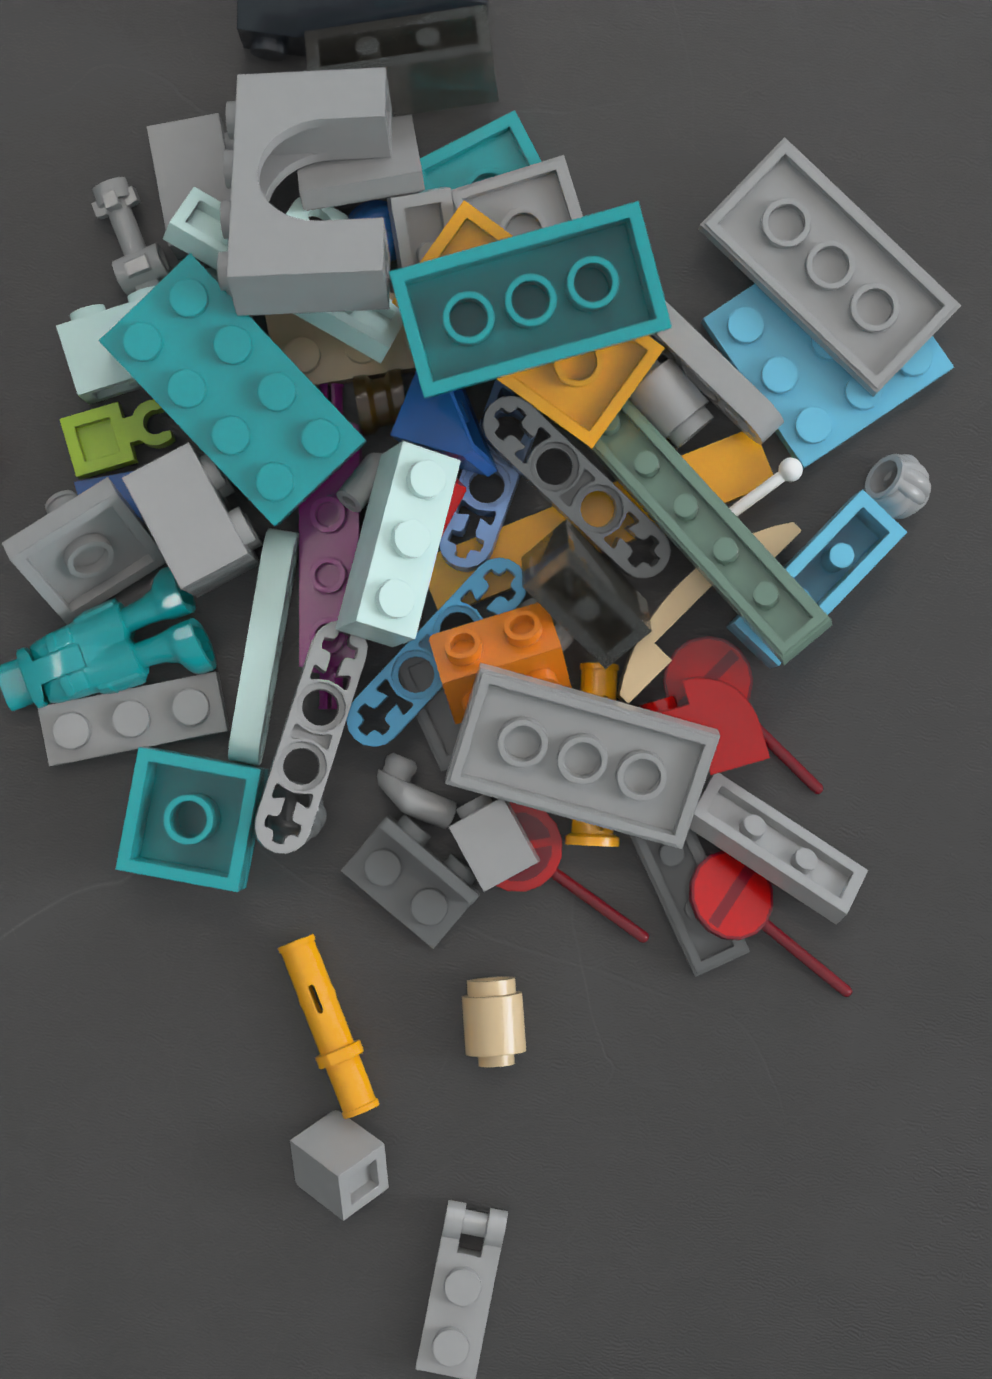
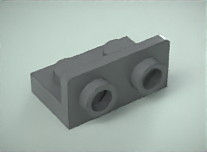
M406 814L398 822L390 815H387L342 868L341 872L434 949L467 908L480 896V891L472 885L476 877L473 871L452 853L443 861L431 851L426 844L432 836Z

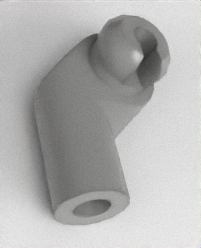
M394 752L387 755L383 770L378 769L377 781L380 788L404 814L441 829L448 828L456 812V802L411 783V778L417 770L415 761Z

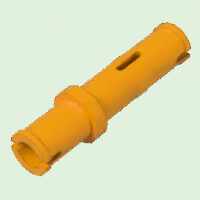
M311 934L277 949L283 957L299 1004L320 1055L315 1057L319 1069H326L342 1109L343 1119H348L377 1107L380 1103L374 1095L359 1055L364 1052L361 1041L359 1039L353 1040L335 989L332 986L314 941L315 936ZM312 985L315 987V990H316V992H317V995H318V998H319V1000H320V1003H321V1005H322L323 1010L320 1008V1005H319V1003H318V1000H317V998H316V995H315V993H314V990H313Z

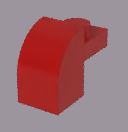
M710 677L686 678L682 681L689 703L677 705L675 695L640 705V708L718 729L720 738L709 768L710 775L770 758L759 719L751 703L738 689L722 680Z

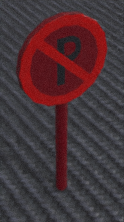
M510 802L513 811L541 861L496 886L506 891L526 892L542 886L549 878H552L639 942H647L649 934L557 868L562 858L563 839L556 822L545 811Z

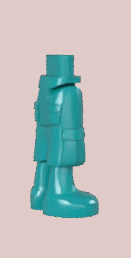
M168 566L162 568L156 574L151 589L142 598L125 607L116 598L110 599L93 608L86 609L73 618L72 623L35 641L29 647L30 649L26 647L17 649V659L0 665V687L11 711H15L35 704L40 709L50 703L67 702L99 692L102 694L118 693L119 691L145 683L149 674V666L165 662L180 663L187 670L195 674H205L216 669L217 661L211 641L201 623L194 618L173 625L151 638L137 643L134 641L136 630L163 620L177 619L195 612L196 603L194 595L180 589Z

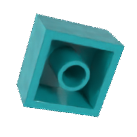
M138 747L115 870L233 892L245 889L247 887L256 839L253 829L254 817L269 769L159 748Z

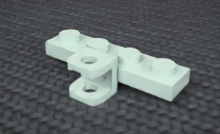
M193 187L170 220L163 240L188 254L191 253L196 259L217 270L218 252L228 251V239L223 238L221 230V202ZM300 197L293 202L286 215L303 220H309L308 217L311 216L322 220L348 219L346 214L334 207L309 211L303 210ZM391 299L389 309L293 313L379 363H382L403 325L400 310L391 303L393 301Z

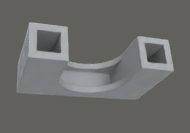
M386 67L237 75L236 101L226 102L227 133L229 139H234L233 150H224L223 152L224 181L226 188H231V200H222L220 204L221 230L223 238L228 239V251H220L217 256L219 286L221 291L230 290L237 316L389 309L390 254L384 218L303 220L286 215L269 203L272 193L280 182L292 172L306 165L329 160L391 157L392 106Z

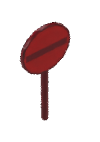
M712 636L690 639L674 651L670 657L672 661L665 667L663 678L666 697L675 695L677 705L689 703L682 680L690 677H710L722 680L738 689L748 700L750 699L753 686L750 663L740 648L726 639ZM761 725L767 748L813 793L821 794L824 789L823 785Z
M724 851L707 856L695 867L689 882V902L695 918L706 931L721 939L739 941L756 935L762 929L842 996L849 997L852 995V988L769 920L773 909V888L769 880Z

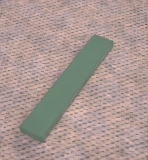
M629 399L595 446L591 449L586 445L783 665L787 664L832 626L831 618Z

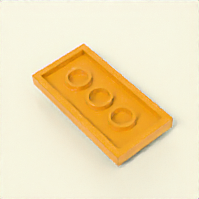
M463 200L420 263L510 238L513 235ZM395 297L391 303L399 308ZM650 336L496 380L592 449L665 347Z

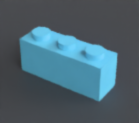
M862 489L852 496L784 568L828 615L900 541L907 531ZM739 615L726 626L769 669L781 664L780 660Z

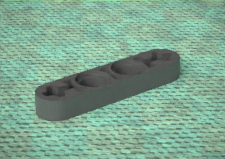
M507 396L497 399L486 408L482 415L480 427L482 436L488 445L620 571L631 577L645 579L656 576L664 570L669 562L671 549L669 540L663 531L530 403L520 397ZM499 409L505 414H509L515 409L523 415L519 422V427L530 439L535 437L538 428L547 436L546 440L531 449L524 463L516 457L515 453L525 446L515 436L509 435L501 440L494 433L499 427V422L494 417ZM549 449L560 450L567 456L570 462L568 477L557 485L547 484L542 481L536 469L538 458L544 451ZM594 491L607 494L614 505L613 517L607 524L601 527H594L586 523L580 510L585 496ZM627 513L634 519V523L624 529L637 540H645L650 536L655 542L649 550L655 557L650 565L645 562H637L631 565L628 558L633 551L621 537L615 538L612 547L604 540V537L620 528Z

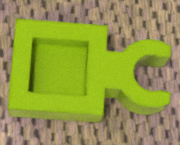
M154 399L141 403L135 409L132 416L125 418L122 405L115 402L61 418L60 423L76 477L82 480L138 463L134 449L136 445L144 443L148 447L159 449L174 443L176 439L174 433L170 430L159 434H151L147 429L149 418L155 414L165 412Z

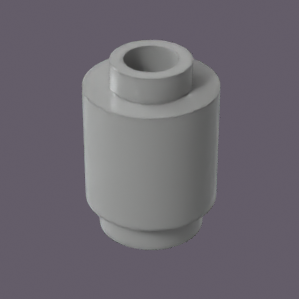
M672 358L662 364L656 360L628 398L665 439H669L677 449L694 437L714 418L705 407L709 401Z

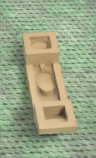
M794 522L758 531L753 533V535L776 557L802 530ZM697 568L681 581L660 603L637 637L626 660L616 697L622 703L629 704L672 661L655 642L712 586Z

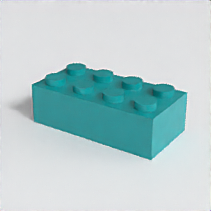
M639 201L389 272L425 399L665 332L672 328Z
M191 253L98 340L273 526L280 525L367 442L249 315L237 316L232 297L226 291H221L219 283Z

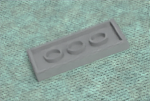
M785 137L700 224L698 229L873 397L961 307L944 288Z
M480 662L446 772L445 784L682 849L720 738V733L718 729Z

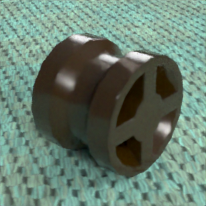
M401 369L388 370L384 377L370 379L365 374L353 376V387L362 435H375L380 427L394 426L406 397Z

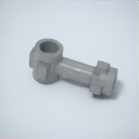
M116 177L99 183L92 189L96 201L91 204L97 218L101 220L109 217L124 254L123 257L112 261V267L119 285L127 295L146 287L156 286L171 272V268L163 249L157 242L146 247L131 209L141 203L136 188L133 186L129 187L125 177Z

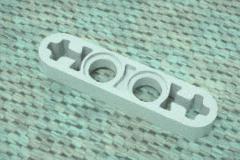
M268 528L265 535L229 740V761L259 766L263 758L297 565L299 533Z

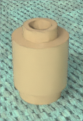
M486 977L467 980V995L462 996L466 1056L478 1057L479 1067H503L515 1064L514 1054L526 1051L522 992L516 991L515 977Z

